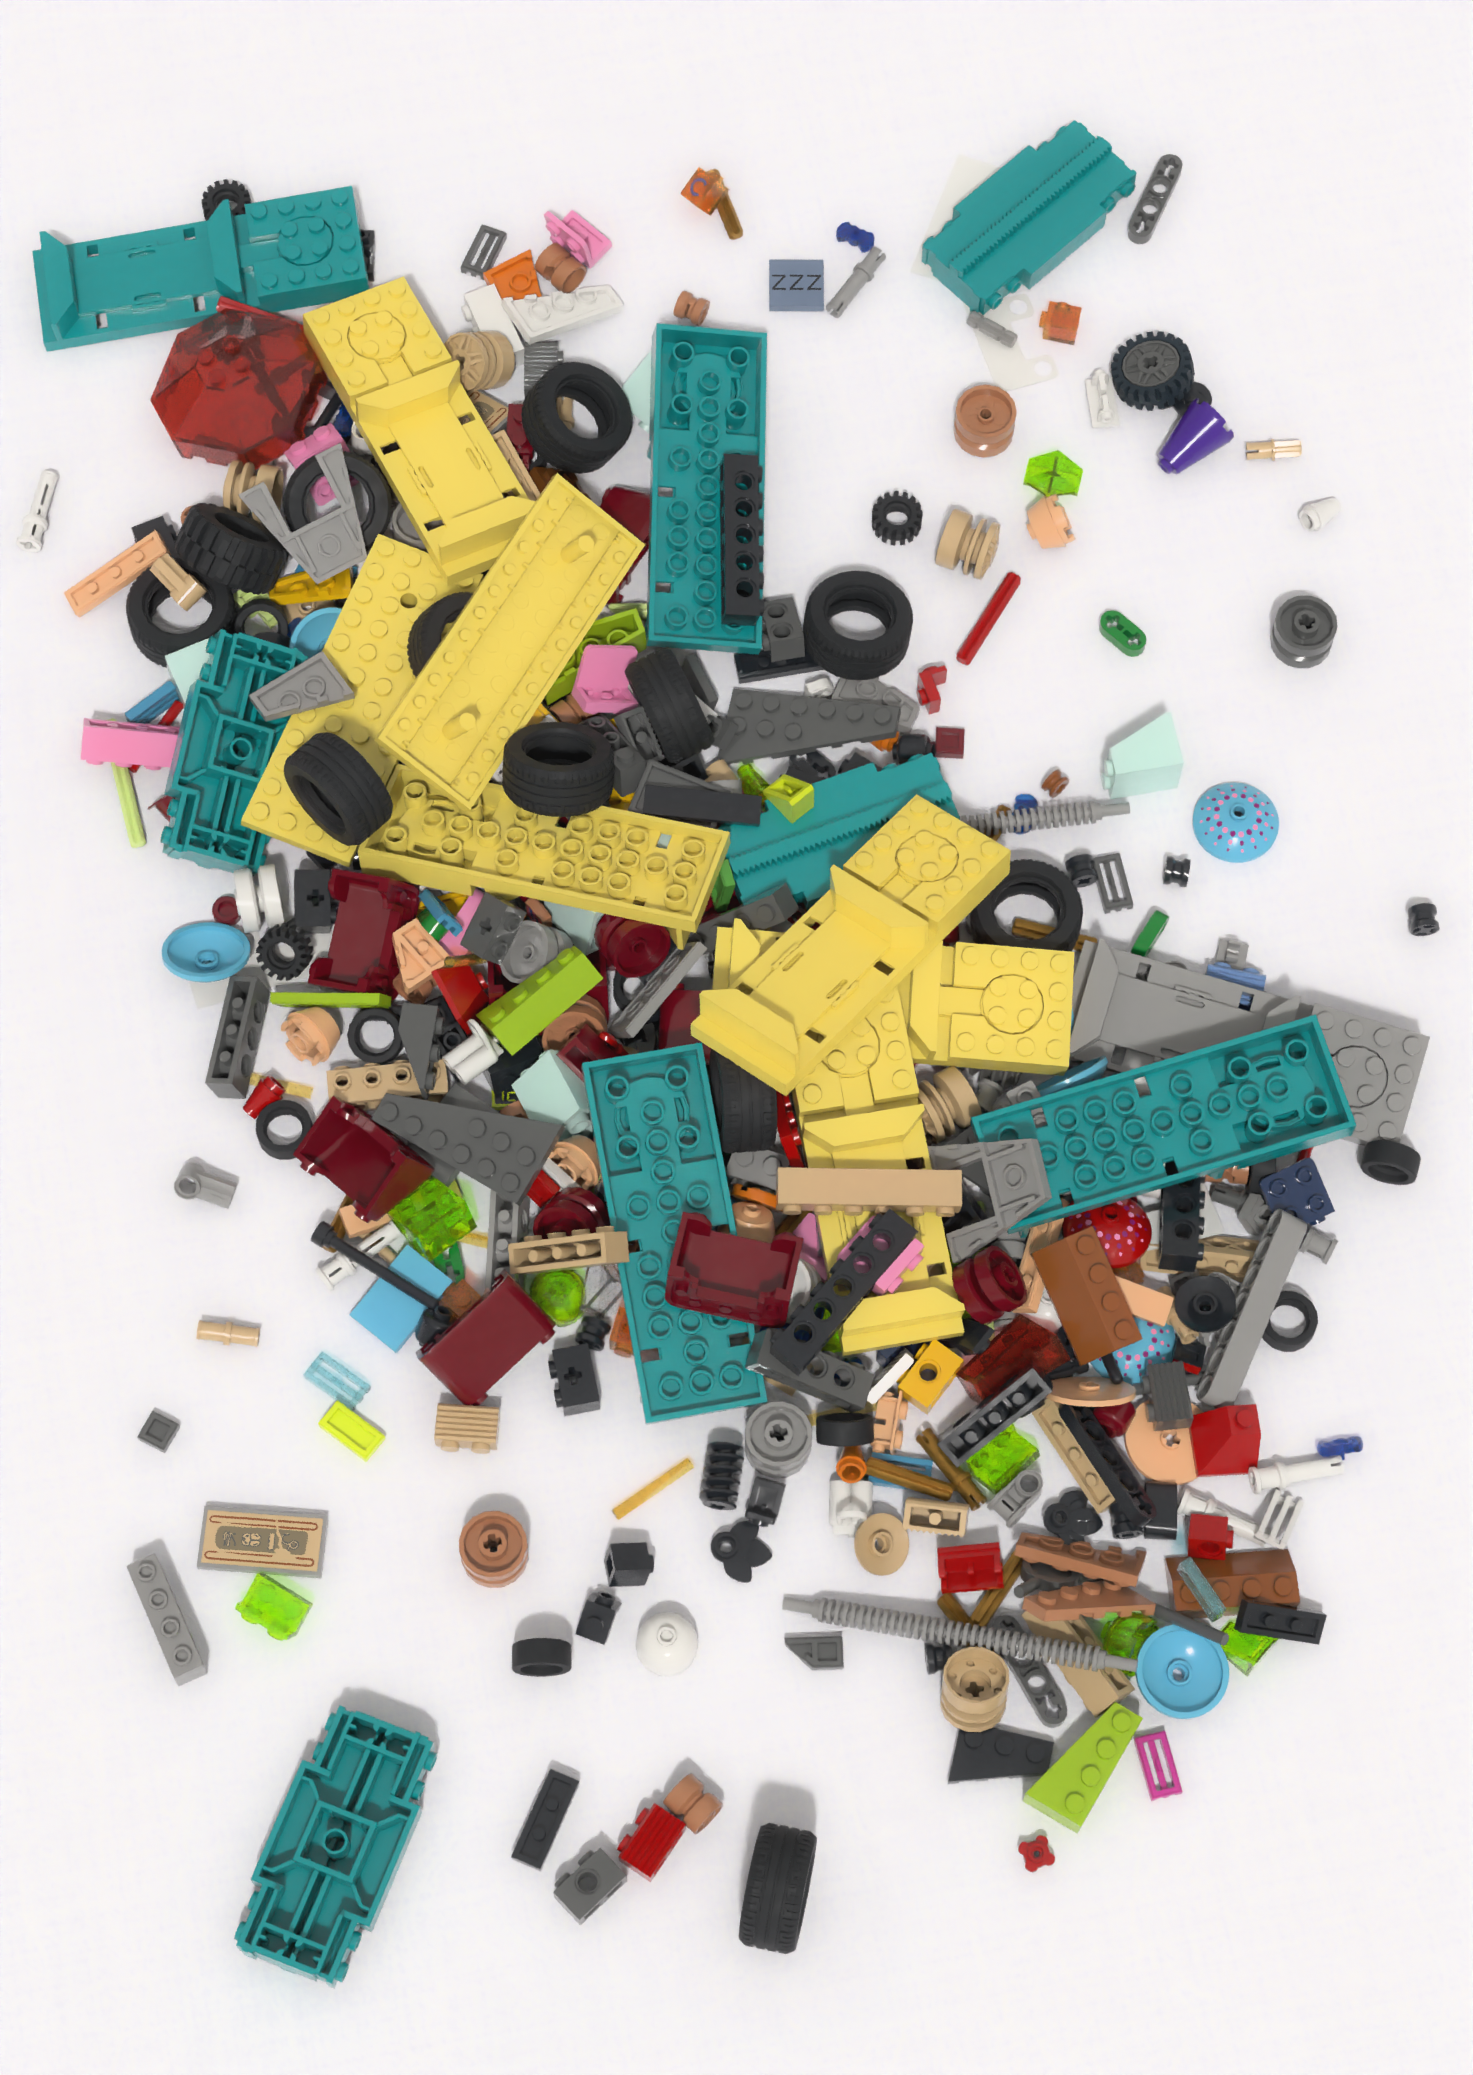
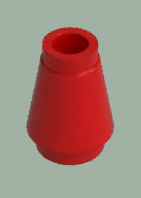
M268 1075L265 1079L261 1078L242 1108L249 1116L256 1119L268 1104L282 1100V1095L286 1089L271 1075Z

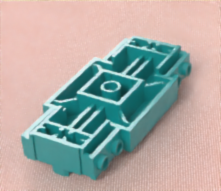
M1074 120L1067 127L1062 126L1057 131L1055 137L1050 142H1043L1037 151L1028 145L953 208L952 220L944 225L942 231L936 237L931 236L924 242L921 262L925 265L928 264L932 268L933 276L970 307L971 312L976 311L984 315L990 309H996L1002 303L1005 296L1009 293H1015L1022 284L1026 288L1031 289L1105 226L1106 214L1114 209L1121 198H1127L1134 191L1137 172L1129 169L1125 162L1112 152V146L1108 141L1100 136L1095 138L1081 122L1078 123Z
M220 629L214 636H210L208 639L206 653H209L208 662L202 665L199 675L200 680H196L189 687L164 795L174 797L175 799L172 798L168 805L167 815L171 816L169 826H165L162 831L160 842L164 843L162 853L167 854L168 857L193 861L200 867L207 869L217 868L230 873H234L235 870L248 868L254 876L258 873L259 866L265 865L264 845L269 843L271 837L242 826L241 819L291 715L266 722L250 701L249 695L305 662L308 656L303 655V652L298 651V648L295 647L291 649L240 632L232 635L226 633V630Z
M930 753L927 755H914L908 762L900 765L889 764L879 772L874 762L813 783L814 807L793 824L769 800H765V812L760 815L759 827L724 823L718 827V830L730 832L731 843L725 859L729 860L735 881L734 891L740 905L767 890L786 883L796 904L799 906L800 903H803L806 911H808L830 890V868L835 865L843 870V865L916 794L959 820L960 816L952 800V792L948 783L944 781L940 773L938 760Z
M340 1705L337 1712H332L327 1720L325 1730L328 1733L324 1742L319 1741L314 1750L312 1760H315V1763L312 1764L302 1760L251 1877L253 1885L260 1887V1891L253 1892L247 1908L251 1912L246 1922L241 1921L234 1937L238 1941L236 1944L237 1948L245 1956L255 1960L257 1958L281 1967L283 1970L302 1975L316 1982L317 1979L321 1980L334 1989L337 1981L343 1982L349 1969L346 1959L350 1950L355 1952L362 1938V1933L358 1932L359 1929L362 1928L370 1932L374 1929L422 1814L421 1807L414 1804L413 1801H419L425 1788V1783L421 1782L426 1770L432 1771L438 1753L434 1752V1742L429 1741V1738L421 1735V1733L417 1731L416 1733L410 1732L357 1710L356 1713L346 1711V1708Z

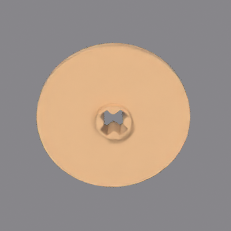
M1066 1377L1052 1380L1053 1391L1046 1396V1398L1067 1405L1104 1407L1121 1405L1134 1400L1136 1389L1124 1381L1118 1385L1113 1384L1110 1378Z
M1149 1400L1143 1402L1135 1409V1417L1124 1434L1126 1452L1134 1467L1142 1475L1154 1482H1175L1177 1485H1183L1197 1479L1189 1428L1154 1431L1153 1422H1147L1145 1406L1149 1404ZM1191 1403L1193 1415L1203 1413L1197 1406ZM1169 1434L1174 1437V1444L1171 1447L1166 1445L1167 1440L1165 1439Z

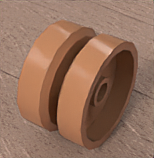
M991 385L974 386L965 391L958 399L953 429L955 440L961 449L973 456L983 458L996 456L1005 451L1011 444L1017 415L1014 400L1006 391Z
M585 994L543 1029L542 1045L544 1052L550 1049L559 1051L585 1024L598 1036L601 1031L607 1032V1017L600 1003Z
M485 1511L472 1517L463 1527L459 1537L461 1563L466 1574L475 1583L488 1588H501L515 1582L524 1573L529 1560L527 1536L522 1525L513 1516L500 1511ZM494 1547L498 1550L496 1552H490V1549Z

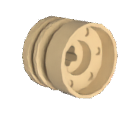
M497 331L459 332L450 336L444 343L452 357V362L458 360L460 363V383L465 391L497 389L504 386L511 379L514 371L515 356L512 345L501 333Z
M233 460L224 481L223 507L248 517L250 509L240 499L239 494L264 482L280 511L284 488L282 467L262 464L257 475H255V467L252 462H247L243 465L242 461ZM252 512L253 519L256 520L257 523L263 524Z
M954 509L942 534L935 564L954 570L960 560H963V574L968 576L973 566L976 565L973 577L981 580L995 558L999 545L1001 525L993 522L986 533L987 519L982 518L976 529L972 528L973 515Z
M948 1066L934 1074V1086L926 1080L919 1083L918 1103L924 1104L925 1108L922 1115L924 1133L931 1135L932 1142L935 1144L944 1141L945 1135L951 1137L955 1134L954 1123L959 1128L966 1129L971 1126V1117L982 1114L979 1102L971 1086L955 1066Z
M983 1647L964 1648L950 1656L943 1670L940 1708L945 1719L954 1727L966 1732H982L993 1728L999 1723L1006 1710L1009 1687V1669L1005 1661L995 1652Z

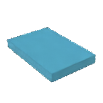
M408 1244L388 1267V1269L427 1292L438 1301L444 1297L454 1284L449 1277ZM379 1278L349 1315L395 1353H398L415 1332L422 1312L428 1308Z

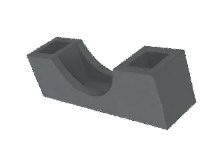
M784 883L759 894L748 902L721 914L712 913L703 917L697 932H690L687 943L701 942L708 948L703 953L704 955L715 950L717 927L732 928L734 918L741 919L748 929L764 930L786 921L799 910V907L787 884Z

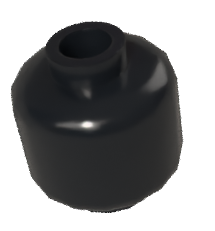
M903 734L898 743H894L892 749L893 760L898 761L899 765L908 762L912 756L917 754L927 755L932 753L933 757H936L935 742L931 741L927 734Z
M436 1306L435 1309L428 1308L422 1312L415 1330V1337L421 1347L426 1342L428 1344L431 1342L436 1344L437 1342L434 1337L438 1334L441 1335L457 1320L449 1308Z

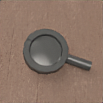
M1023 1560L1020 1577L1024 1582L1014 1588V1595L1017 1598H1023L1036 1589L1049 1592L1061 1589L1063 1586H1077L1080 1573L1071 1570L1060 1571L1049 1564L1041 1562L1029 1563Z

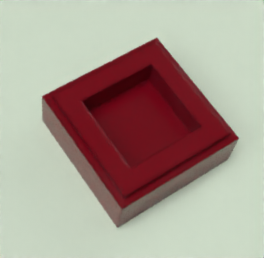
M936 727V757L963 759L965 729Z

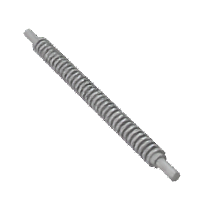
M1089 801L1088 807L1086 802H1081L1080 808L1079 802L1074 803L1073 809L1072 804L1069 803L1066 804V810L1064 804H1060L1058 810L1056 805H1051V811L1049 806H1044V812H1042L1041 807H1036V813L1034 808H1029V814H1027L1025 808L1021 809V815L1019 809L1014 810V816H1012L1011 810L1006 811V816L1004 811H999V817H997L996 812H991V818L989 813H984V819H982L981 814H976V820L974 815H969V821H967V817L964 815L961 816V821L983 834L985 830L986 836H989L992 829L994 835L999 834V829L1001 834H1006V828H1008L1009 833H1013L1014 827L1016 832H1021V826L1023 831H1029V825L1031 831L1036 830V824L1039 830L1044 829V823L1046 829L1051 828V823L1054 828H1058L1059 822L1061 827H1066V821L1068 826H1074V820L1076 825H1081V819L1084 825L1089 824V818L1091 824H1094L1096 820H1102V817L1130 814V804L1127 802L1101 805L1100 803Z
M784 1597L782 1605L784 1610L812 1614V1618L818 1619V1622L824 1623L826 1620V1624L834 1622V1625L839 1626L842 1624L843 1627H848L849 1625L850 1628L854 1629L857 1626L860 1630L865 1628L866 1631H872L873 1629L877 1633L881 1630L882 1634H888L889 1632L890 1635L895 1636L897 1633L899 1637H903L905 1634L906 1638H912L913 1636L914 1639L919 1640L921 1637L922 1641H928L929 1638L930 1642L935 1643L937 1640L938 1644H944L945 1641L946 1645L951 1646L954 1643L955 1647H960L962 1641V1648H968L969 1643L970 1647H977L978 1644V1647L985 1648L986 1646V1649L991 1651L994 1648L996 1654H1000L1001 1649L1002 1655L1006 1656L1010 1651L1011 1657H1016L1018 1653V1657L1024 1659L1026 1654L1028 1660H1032L1035 1654V1661L1040 1662L1043 1656V1662L1048 1663L1051 1657V1664H1057L1059 1658V1665L1065 1666L1067 1660L1068 1667H1073L1075 1662V1667L1081 1669L1083 1663L1084 1670H1089L1092 1664V1671L1095 1672L1098 1669L1105 1670V1667L1136 1672L1138 1668V1659L1109 1655L1107 1651L1101 1650V1646H1096L1093 1652V1645L1088 1644L1085 1650V1644L1079 1643L1077 1649V1642L1073 1641L1069 1647V1641L1063 1640L1061 1645L1060 1639H1055L1053 1643L1052 1638L1047 1637L1044 1643V1636H1038L1036 1642V1635L1033 1634L1030 1635L1028 1640V1634L1022 1633L1020 1639V1632L1016 1631L1012 1637L1011 1630H1006L1004 1635L1003 1629H998L996 1633V1628L990 1627L988 1631L987 1626H982L980 1630V1626L974 1624L972 1628L971 1623H966L964 1626V1623L960 1621L956 1624L954 1620H950L948 1623L947 1619L942 1618L940 1621L939 1618L934 1617L932 1620L931 1616H925L924 1618L923 1615L918 1614L916 1617L914 1613H909L908 1615L907 1612L902 1611L900 1614L898 1610H894L892 1613L891 1609H885L884 1611L883 1608L878 1607L876 1610L875 1606H869L868 1608L867 1605L862 1604L860 1607L858 1603H854L852 1606L851 1602H845L844 1604V1601L838 1600L836 1603L835 1599H830L828 1602V1598L824 1597L821 1600L815 1599L814 1602Z

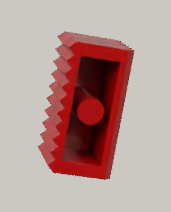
M656 1803L653 1804L650 1810L645 1807L635 1821L638 1828L632 1836L626 1834L617 1848L621 1852L618 1856L619 1862L649 1882L656 1876L686 1830V1824Z

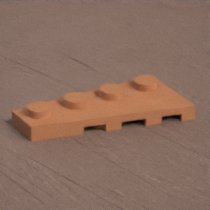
M1022 1532L1016 1544L1014 1555L1021 1557L1029 1563L1041 1562L1052 1565L1053 1568L1060 1571L1071 1570L1082 1573L1083 1576L1090 1579L1102 1578L1109 1580L1120 1587H1136L1145 1563L1147 1551L1136 1550L1135 1555L1121 1553V1547L1108 1545V1550L1094 1549L1090 1542L1078 1541L1066 1545L1062 1538Z
M1104 1579L1095 1582H1083L1081 1585L1072 1587L1063 1586L1061 1589L1049 1592L1040 1591L1038 1594L1024 1597L1022 1609L1047 1622L1079 1620L1080 1614L1092 1617L1093 1619L1105 1617V1612L1117 1613L1119 1617H1131L1132 1611H1141L1144 1616L1154 1615L1156 1603L1128 1587H1120L1112 1581Z

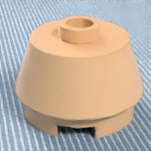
M1056 493L1048 497L1044 495L1027 511L1030 521L1029 524H1026L1032 540L1037 538L1042 549L1066 547L1067 543L1076 540L1074 534L1068 535L1067 530L1071 529L1072 526L1064 507L1057 506L1055 501L1059 500Z
M317 1006L290 1013L287 1020L281 1025V1031H286L289 1041L285 1044L290 1052L301 1062L305 1059L311 1061L312 1066L317 1065L319 1062L327 1061L340 1039V1031L335 1020L328 1012Z
M574 1135L557 1142L549 1158L580 1187L588 1191L592 1190L600 1176L595 1142L582 1135Z
M737 1202L732 1205L737 1236L768 1243L772 1242L776 1232L773 1214L768 1208L753 1202ZM728 1224L718 1226L717 1231L729 1234Z

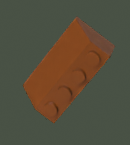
M1093 1226L1031 1253V1257L1080 1366L1143 1339Z
M1288 1549L1226 1553L1225 1561L1191 1558L1188 1556L1164 1559L1170 1609L1192 1619L1238 1615L1242 1599L1298 1607L1300 1603L1297 1573Z

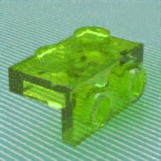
M1012 1423L966 1460L972 1477L996 1495L1041 1455L1034 1445L1017 1433Z
M263 1572L257 1573L244 1599L236 1604L235 1609L242 1613L241 1617L245 1621L255 1625L260 1624L268 1629L267 1633L271 1637L283 1641L291 1639L298 1634L313 1603Z

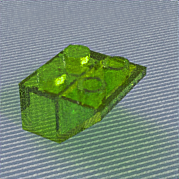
M434 1177L423 1183L387 1213L412 1248L429 1262L477 1228L466 1201Z

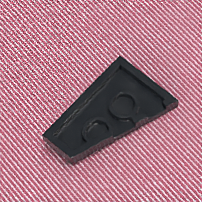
M996 1728L982 1732H966L959 1729L948 1784L975 1780L976 1782L988 1781V1779L997 1778L1011 1779L1043 1776L1049 1770L1054 1742Z

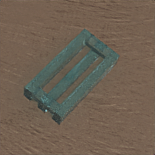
M323 1351L303 1374L306 1380L334 1400L341 1402L351 1411L356 1409V1405L364 1399L363 1396L371 1390V1386ZM322 1362L355 1384L360 1390L356 1392L320 1366ZM316 1371L321 1376L326 1378L328 1381L333 1383L335 1386L340 1388L342 1391L347 1393L349 1396L352 1397V1400H348L342 1394H340L335 1389L330 1387L328 1384L323 1382L321 1379L316 1377L314 1375V1372Z
M1189 1557L1182 1561L1178 1566L1177 1572L1210 1621L1213 1623L1223 1617L1224 1611H1226L1225 1606L1193 1559Z

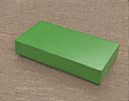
M728 859L724 860L711 893L716 912L727 911L735 888V881Z

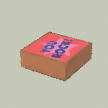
M528 899L525 902L527 916L534 922L552 928V916L537 899Z

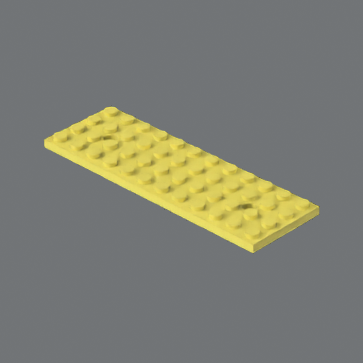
M558 473L555 474L374 741L465 812L469 811L503 761L506 742L515 732L527 725L645 544Z
M377 535L322 650L354 692L355 698L291 715L241 819L242 826L350 867L360 845L347 846L338 842L313 821L296 800L284 776L285 761L315 734L330 732L353 746L372 766L387 787L399 760L374 740L416 678L412 673L413 670L410 668L409 656L407 655L408 637H410L409 633L412 625L422 612L443 597L458 592H475L483 580V574L479 573L447 586L429 553L386 536ZM454 622L445 625L441 634V641Z

